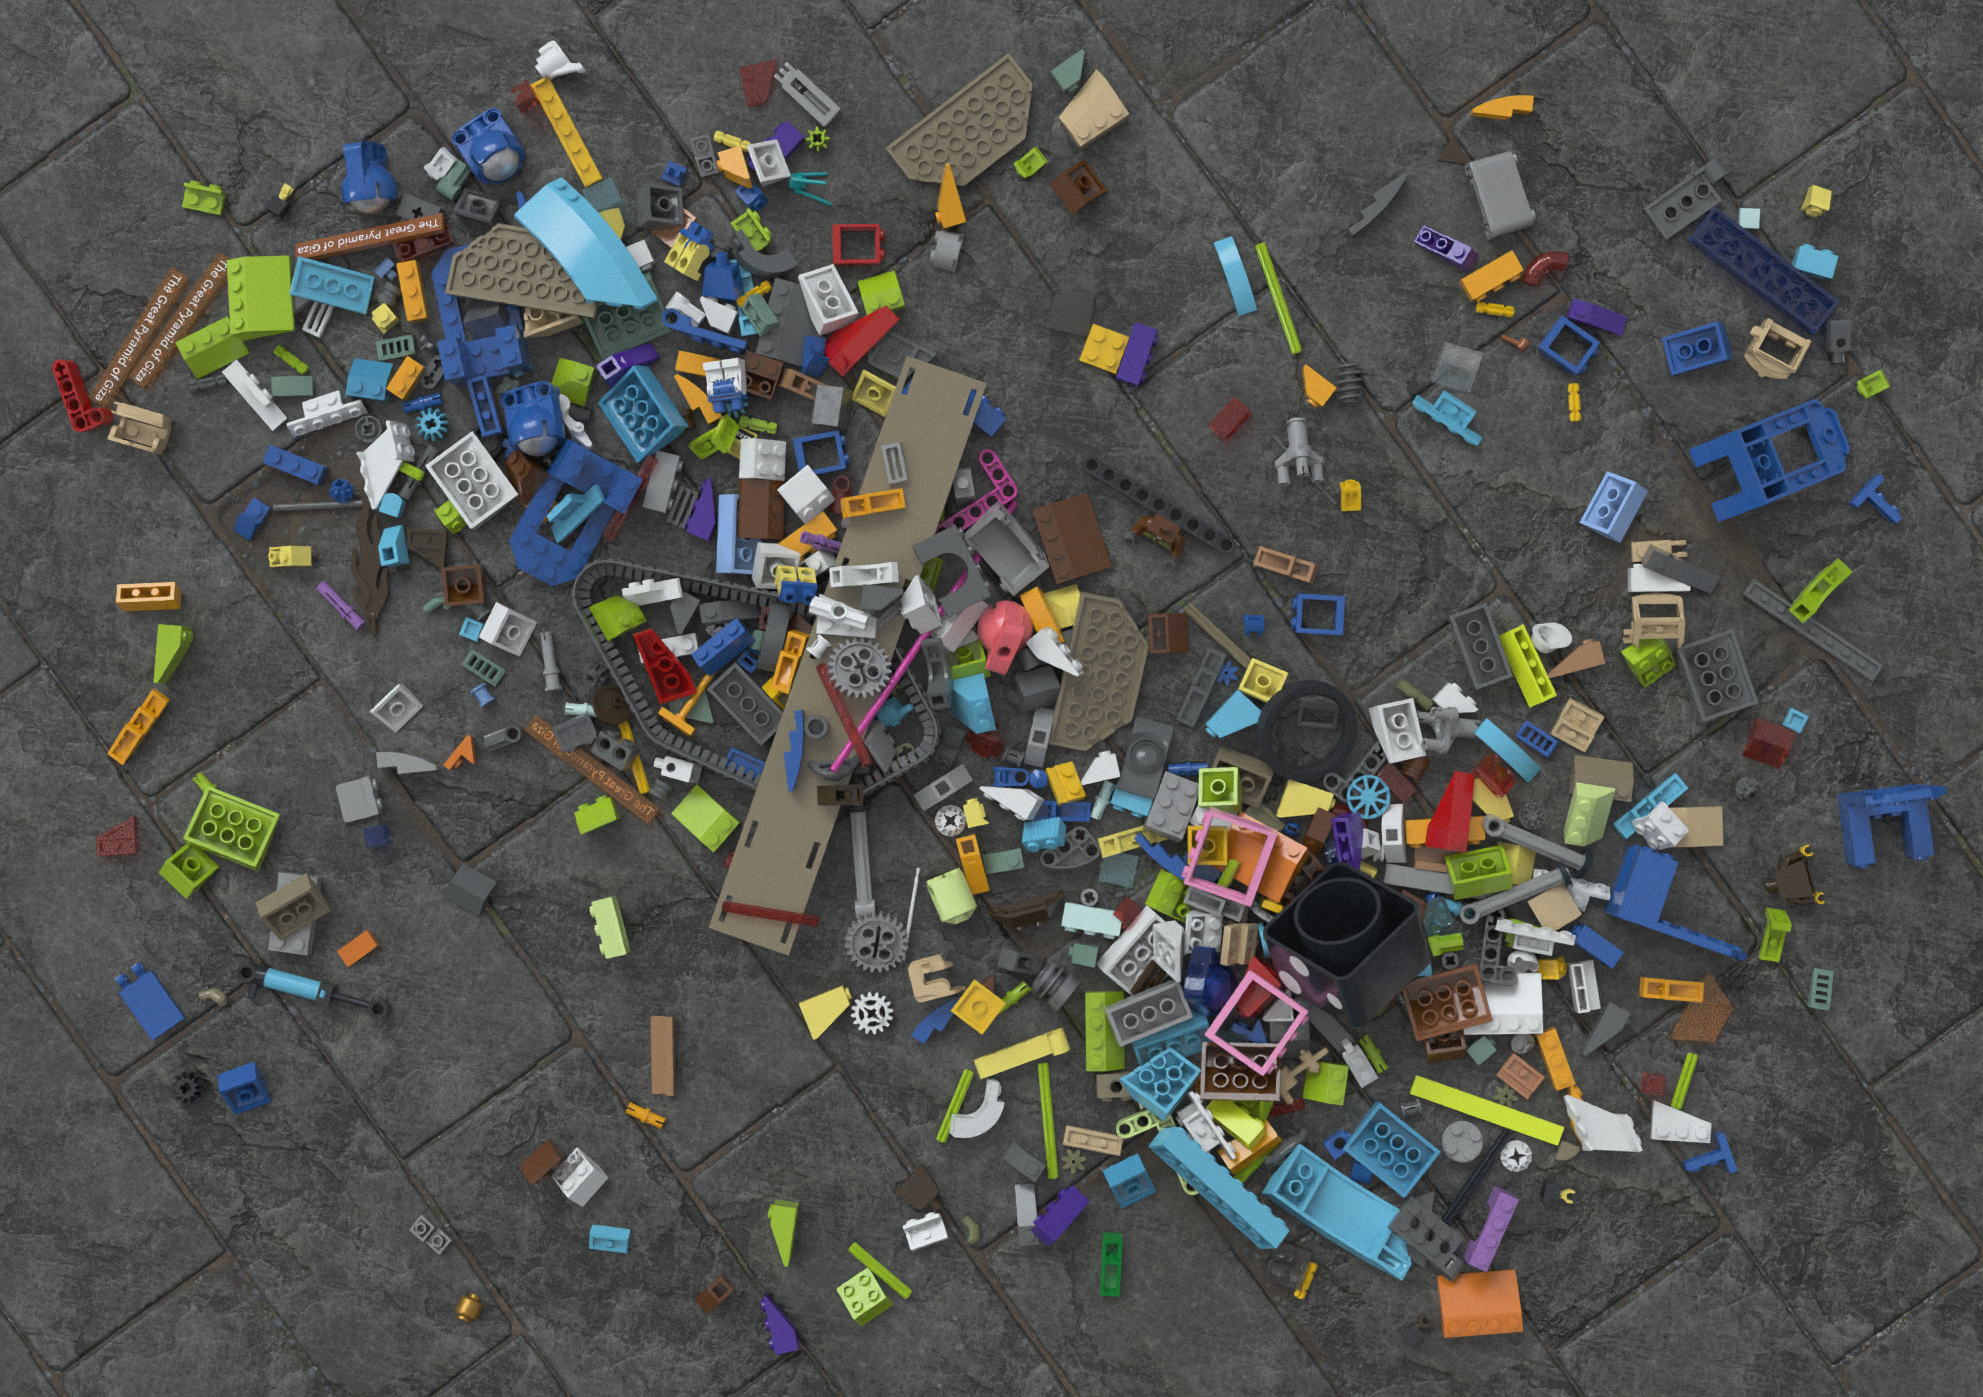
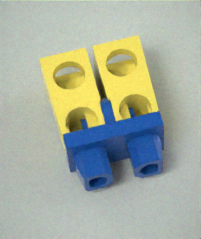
M692 221L688 230L682 227L680 230L681 235L675 241L664 262L682 274L698 281L701 276L698 270L703 260L708 257L709 250L712 251L714 248L710 241L715 233Z
M777 565L774 583L778 587L779 600L785 601V603L803 602L806 605H810L817 592L815 569L797 567L795 571L794 566Z

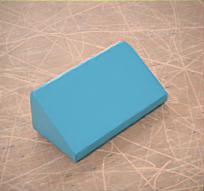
M592 1225L589 1249L628 1254L630 1229Z

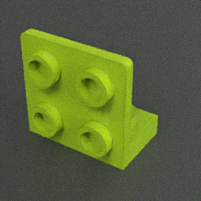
M869 1268L864 1269L837 1288L852 1318L860 1326L865 1325L894 1305L891 1299L883 1292Z

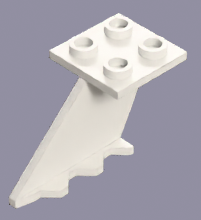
M390 420L386 421L387 430L364 452H356L361 461L360 472L365 479L364 490L369 498L372 510L378 509L403 461L415 462V451L410 442L411 433L407 424Z
M1570 1095L1563 1096L1568 1116L1574 1122L1576 1135L1581 1139L1583 1151H1643L1641 1139L1635 1134L1633 1129L1634 1123L1630 1116L1627 1114L1610 1113Z

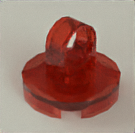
M996 722V730L976 734L970 729L965 741L970 743V749L984 758H989L990 756L998 758L1004 749L1002 739L996 734L1000 726Z

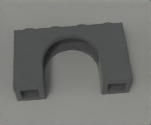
M956 525L912 546L920 564L943 553H951L958 556L966 566L967 574L963 585L956 591L938 599L947 617L991 596L989 592L992 591L988 581H983L980 575L983 571L979 563H974L972 559L974 553L970 545L966 546L963 538H965L964 532L961 527L957 528Z

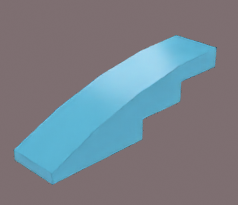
M1674 773L1623 814L1612 826L1623 839H1627L1635 832L1632 825L1634 819L1648 816L1660 802H1664L1668 806L1688 787Z

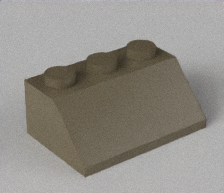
M1220 744L1211 768L1238 767L1242 802L1259 808L1274 771L1266 762Z
M1574 755L1569 794H1573L1576 782L1615 788L1613 800L1631 802L1634 783L1633 763Z
M307 873L256 902L260 918L279 940L331 911L318 886Z

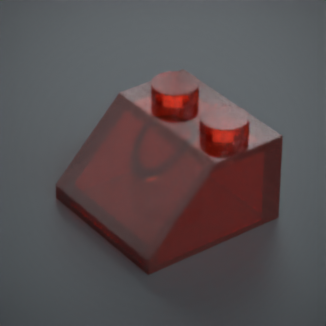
M1755 719L1742 756L1780 769L1791 750L1797 732L1762 719Z
M1487 753L1470 770L1496 798H1502L1516 783L1513 779L1515 775L1509 768L1504 769L1500 765L1502 761L1495 753L1492 755Z

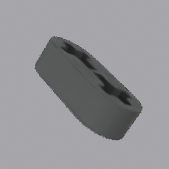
M440 355L432 358L421 375V385L426 389L436 388L444 377L442 367H439L437 372L435 371L438 366L436 361H441ZM435 373V375H434L433 378H432V380L434 381V383H433V384H430V383H429L428 386H427V385H426L427 381L425 380V378H426V377H429V378H430V377L432 376V374Z

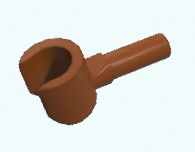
M1504 334L1502 335L1501 339L1512 343L1520 351L1526 350L1529 346V341L1523 337L1517 341Z

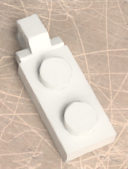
M1348 1038L1342 1040L1341 1043L1346 1050L1342 1053V1056L1361 1088L1378 1079L1361 1048L1357 1044L1352 1046Z

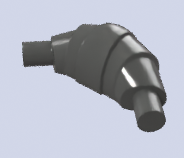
M856 753L852 758H846L837 773L830 770L835 760L819 763L810 760L807 766L826 780L840 781L849 776L856 768L857 763L862 760V756Z
M1302 1128L1298 1135L1284 1139L1274 1149L1271 1156L1264 1158L1265 1164H1271L1272 1166L1282 1165L1298 1144L1305 1145L1309 1131Z

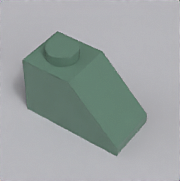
M1083 49L1051 71L1052 78L1064 94L1067 91L1072 93L1079 87L1078 84L1081 79L1085 55Z
M1021 848L982 855L986 874L1024 868Z
M1074 942V946L1069 947L1068 958H1072L1071 963L1095 967L1098 947L1097 945Z

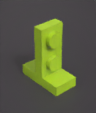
M725 414L721 417L717 427L691 441L688 447L701 460L718 450L725 454L730 450L740 426L728 414Z
M1766 908L1765 917L1767 923L1759 952V959L1779 962L1786 932L1791 931L1792 924L1785 910Z

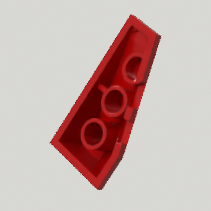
M886 305L835 331L826 340L825 345L826 356L830 358L829 363L842 377L850 373L900 319Z
M653 629L633 634L660 704L697 693L691 674Z
M1454 772L1427 826L1425 846L1459 852L1467 851L1475 774Z

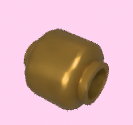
M472 1293L469 1296L462 1295L454 1310L457 1314L456 1317L469 1324L471 1321H477L484 1308V1305L479 1302L481 1298Z

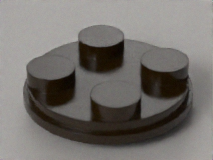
M615 685L601 687L595 693L591 702L595 715L607 726L624 723L632 713L629 708L630 705L624 699L625 696L621 688Z

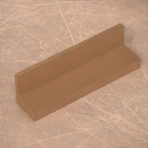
M1422 845V847L1415 848L1412 868L1448 873L1445 856L1463 852Z
M674 1016L651 1017L652 1094L674 1096L676 1093Z

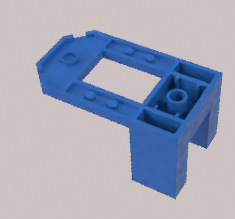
M470 245L446 249L431 272L446 339L437 341L444 378L456 387L468 385L466 380L482 375H487L490 380L533 371L518 306L506 305L510 326L495 329L496 336L467 342L458 297L447 295L445 291L453 255Z
M1813 399L1691 448L1689 451L1696 467L1727 455L1730 459L1742 491L1711 504L1716 518L1720 522L1844 472L1846 468L1844 463L1845 457L1849 455L1850 446L1836 411L1831 408L1826 409L1821 405L1820 401ZM1805 424L1819 461L1785 474L1771 437Z
M567 438L562 441L546 471L549 476L529 502L509 540L517 568L551 586L576 579L584 569L614 511L618 510L625 514L643 480ZM564 482L584 493L594 485H599L605 501L588 516L570 551L537 534Z
M1910 784L1837 794L1846 863L1853 865V868L1858 867V869L1868 868L1871 863H1876L1870 818H1883V814L1886 816H1899L1905 856L1911 857V860H1928V856L1934 855L1927 799H1940L1941 795L1947 794L1946 786Z
M1633 844V847H1626L1610 893V900L1607 901L1604 913L1745 962L1748 954L1742 952L1743 948L1660 920L1659 916L1678 862L1673 860L1674 856L1655 852L1654 849L1646 846L1641 847Z

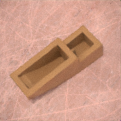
M1259 546L1253 564L1312 585L1319 567L1314 563Z

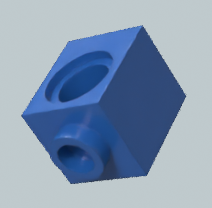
M1340 1128L1322 1141L1334 1160L1346 1152L1342 1148L1351 1135L1348 1130L1344 1132ZM1338 1138H1343L1345 1141L1341 1148H1337L1334 1145L1335 1140Z

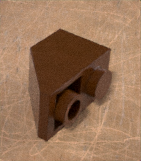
M722 1272L694 1300L708 1314L736 1286Z

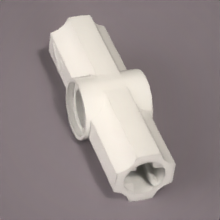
M817 596L812 599L809 609L811 614L832 620L838 625H847L866 631L871 618L869 613L847 607L842 602L835 603ZM838 611H845L841 617L835 616Z

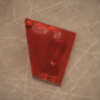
M776 60L739 67L748 107L767 103L777 65Z
M131 816L125 822L112 827L108 832L98 835L96 837V856L107 857L137 854L136 817Z

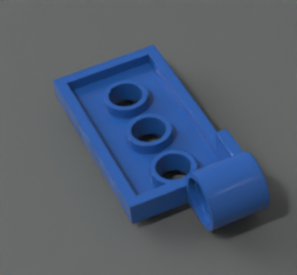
M668 308L662 314V322L668 329L689 336L694 342L704 344L705 341L710 342L712 347L722 350L723 347H727L731 350L730 352L742 355V352L746 353L749 349L746 341L691 326L692 317L681 315L677 309ZM671 314L677 315V321L674 324H669L667 321L668 316Z

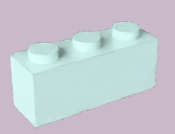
M1065 902L1061 926H1065L1064 930L1076 932V929H1082L1084 934L1095 935L1098 932L1103 933L1105 938L1114 939L1115 936L1120 934L1123 912Z

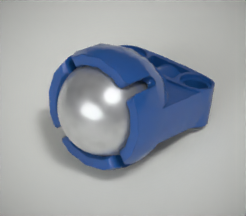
M491 108L478 115L452 135V142L474 176L484 184H490V182L497 184L510 179L520 170L522 166L521 161L525 160L522 144L501 112L496 108Z
M372 141L345 144L343 146V154L346 159L347 175L342 181L340 190L343 203L345 205H352L356 210L365 214H375L382 211L389 202L397 200L398 185L386 167L387 153L384 145Z
M546 381L535 382L512 389L502 395L501 404L505 412L508 440L514 450L522 451L531 456H543L564 441L565 427L559 400L560 390L556 385Z

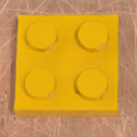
M1093 324L1079 361L1116 375L1129 337Z
M974 979L951 1009V1012L980 1034H983L1006 1002Z

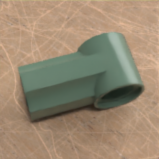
M458 160L448 175L439 181L436 191L450 201H454L461 192V186L472 171L466 164Z

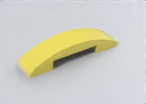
M1143 826L1099 838L1098 843L1102 858L1141 847L1134 839L1135 835L1140 831L1151 844L1167 840V838L1143 829Z

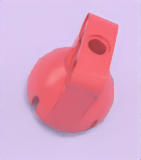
M999 601L996 603V608L991 604L983 611L977 624L980 642L988 650L986 669L1002 675L1007 673L1014 655L1026 648V642L1032 638L1034 625L1029 613L1016 602Z

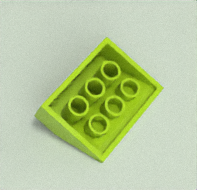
M253 256L227 260L231 335L244 341L295 331L293 296L289 295L292 284L291 257Z
M207 786L183 839L186 844L259 872L269 849L280 814Z

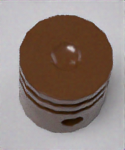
M1421 756L1405 760V765H1402L1403 770L1400 769V772L1421 781V776H1424L1422 773L1426 771L1430 759Z

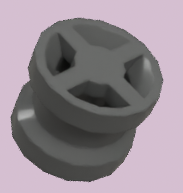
M656 778L655 786L649 792L666 801L668 798L667 794L672 791L673 787Z

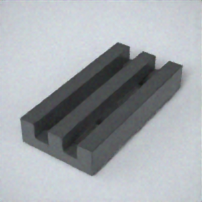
M681 486L666 522L685 529L686 521L693 511V504L696 498L698 499L700 493ZM685 491L687 493L678 512L676 520L674 521L672 519L677 510L683 492ZM690 494L694 495L693 499L688 508L684 521L681 524L679 523L680 519L682 517Z

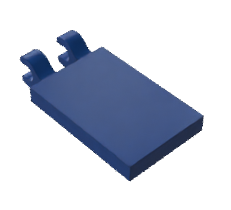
M139 962L131 967L132 971L139 977L138 980L131 984L124 973L116 977L115 980L123 988L119 994L153 1041L186 1017L154 971L151 970L147 973Z

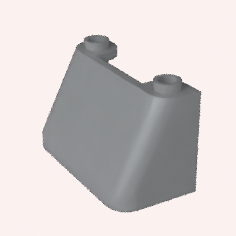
M1511 151L1475 160L1464 166L1466 176L1473 177L1470 183H1473L1484 218L1483 223L1484 225L1488 224L1486 226L1487 231H1485L1487 241L1531 227L1536 220L1534 210H1530L1516 167L1518 165L1517 156L1515 153L1512 154Z
M999 501L992 505L964 534L965 538H963L965 545H970L971 549L976 550L1000 577L1002 589L1006 593L1010 592L1013 596L1050 567L1048 558L1043 550Z

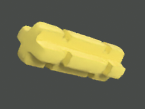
M720 131L715 132L713 139L715 142H723L724 145L732 148L741 146L742 151L746 153L749 152L747 145L751 144L749 141H742L740 138L732 135H724Z

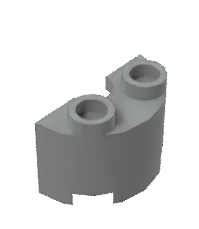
M943 229L936 231L934 242L937 243L936 250L931 251L929 260L933 262V267L952 272L956 271L964 234Z

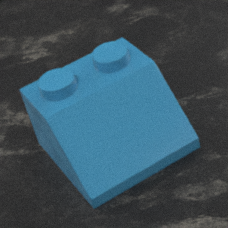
M355 358L348 375L345 395L353 398L389 402L390 391L386 388L392 380L394 364Z
M1138 1154L1130 1156L1103 1170L1121 1208H1125L1157 1192Z

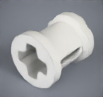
M818 634L816 641L811 647H807L806 650L821 660V655L832 644Z

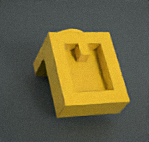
M1355 480L1340 482L1341 511L1361 510L1360 483Z
M1564 956L1553 959H1537L1539 968L1536 973H1541V979H1560L1566 975L1567 963L1564 962Z

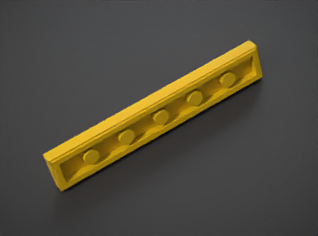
M542 78L531 84L585 188L603 180L550 78Z

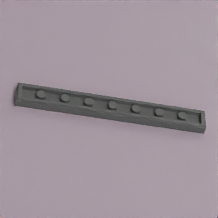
M1752 579L1742 593V596L1869 681L1873 682L1884 665L1812 617L1802 623L1789 611L1792 605L1790 602L1757 580Z

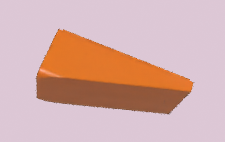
M368 929L339 949L337 953L346 966L349 967L380 946V944Z

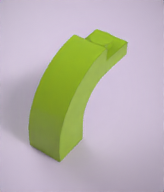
M1837 558L1806 586L1793 602L1789 611L1804 623L1817 611L1824 599L1852 573V570Z

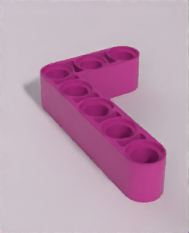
M990 449L983 450L979 455V461L996 489L939 524L935 534L941 528L948 529L954 526L956 518H963L965 521L964 526L961 528L962 531L973 526L990 508L987 505L989 497H995L1003 506L1016 498L1017 487L994 451ZM987 453L993 456V461L989 464L984 463L982 457ZM1001 470L1004 473V477L1001 480H995L993 478L994 471ZM1007 486L1014 489V494L1010 497L1003 494V490ZM974 507L981 509V515L977 518L970 515V511Z

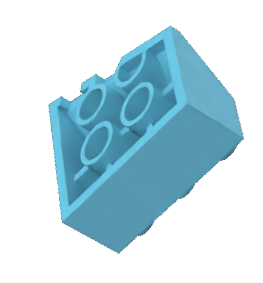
M1169 1047L1146 1064L1137 1067L1130 1074L1120 1078L1119 1081L1134 1100L1165 1122L1185 1097L1186 1093L1189 1092L1199 1079L1201 1069Z

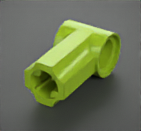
M1461 933L1427 936L1433 956L1442 955L1445 952L1464 950Z

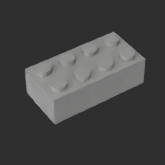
M279 872L277 890L304 874ZM309 875L321 891L322 877ZM316 920L282 940H279L271 931L268 950L301 955L312 954Z
M1174 979L1103 1008L1116 1042L1120 1047L1193 1017L1181 985Z

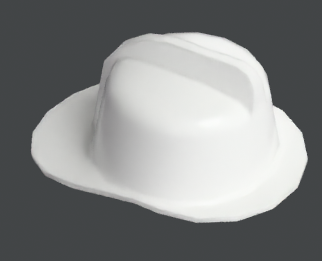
M1544 623L1534 625L1531 641L1535 649L1547 654L1555 649L1569 646L1572 642V636L1568 629L1561 624Z

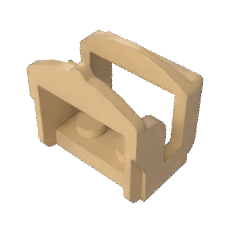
M1768 318L1762 322L1760 327L1755 325L1752 328L1750 334L1754 338L1748 346L1744 358L1758 372L1759 377L1766 376L1773 379H1786L1790 374L1797 371L1812 341L1796 335ZM1766 334L1772 339L1783 340L1785 345L1791 349L1797 348L1789 365L1759 350Z
M114 402V404H118L117 411L112 410L111 412L120 415L121 420L119 426L113 425L108 440L161 455L168 443L172 429V418L125 403ZM129 418L134 419V420H138V421H141V422H144V423H148V424H151V425H155V426L161 427V428H163V429H160V428H157V427H154V426H150V425H147V424H143V423H140V422H136V421H133V420H129ZM123 438L128 439V440H132V441H135V442H139V443H142V444H146V445H149V446H152V447L150 448V447H147V446H143V445H140V444H136V443H133V442H129V441L123 440Z
M1659 592L1632 597L1633 621L1631 622V629L1623 630L1624 635H1629L1627 638L1623 637V642L1632 643V645H1635V648H1639V639L1676 638L1677 646L1681 648L1682 643H1684L1685 634L1682 597ZM1638 604H1677V617L1640 618Z
M938 954L910 963L908 972L914 996L918 1002L949 996L966 989L965 985L951 987L950 982L946 978L925 981L924 974L953 966V962L946 961L942 954Z

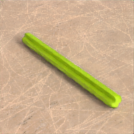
M1259 243L1255 248L1291 353H1300L1302 348L1265 243Z
M1047 1062L1038 1063L1047 1171L1049 1179L1058 1178L1049 1067Z

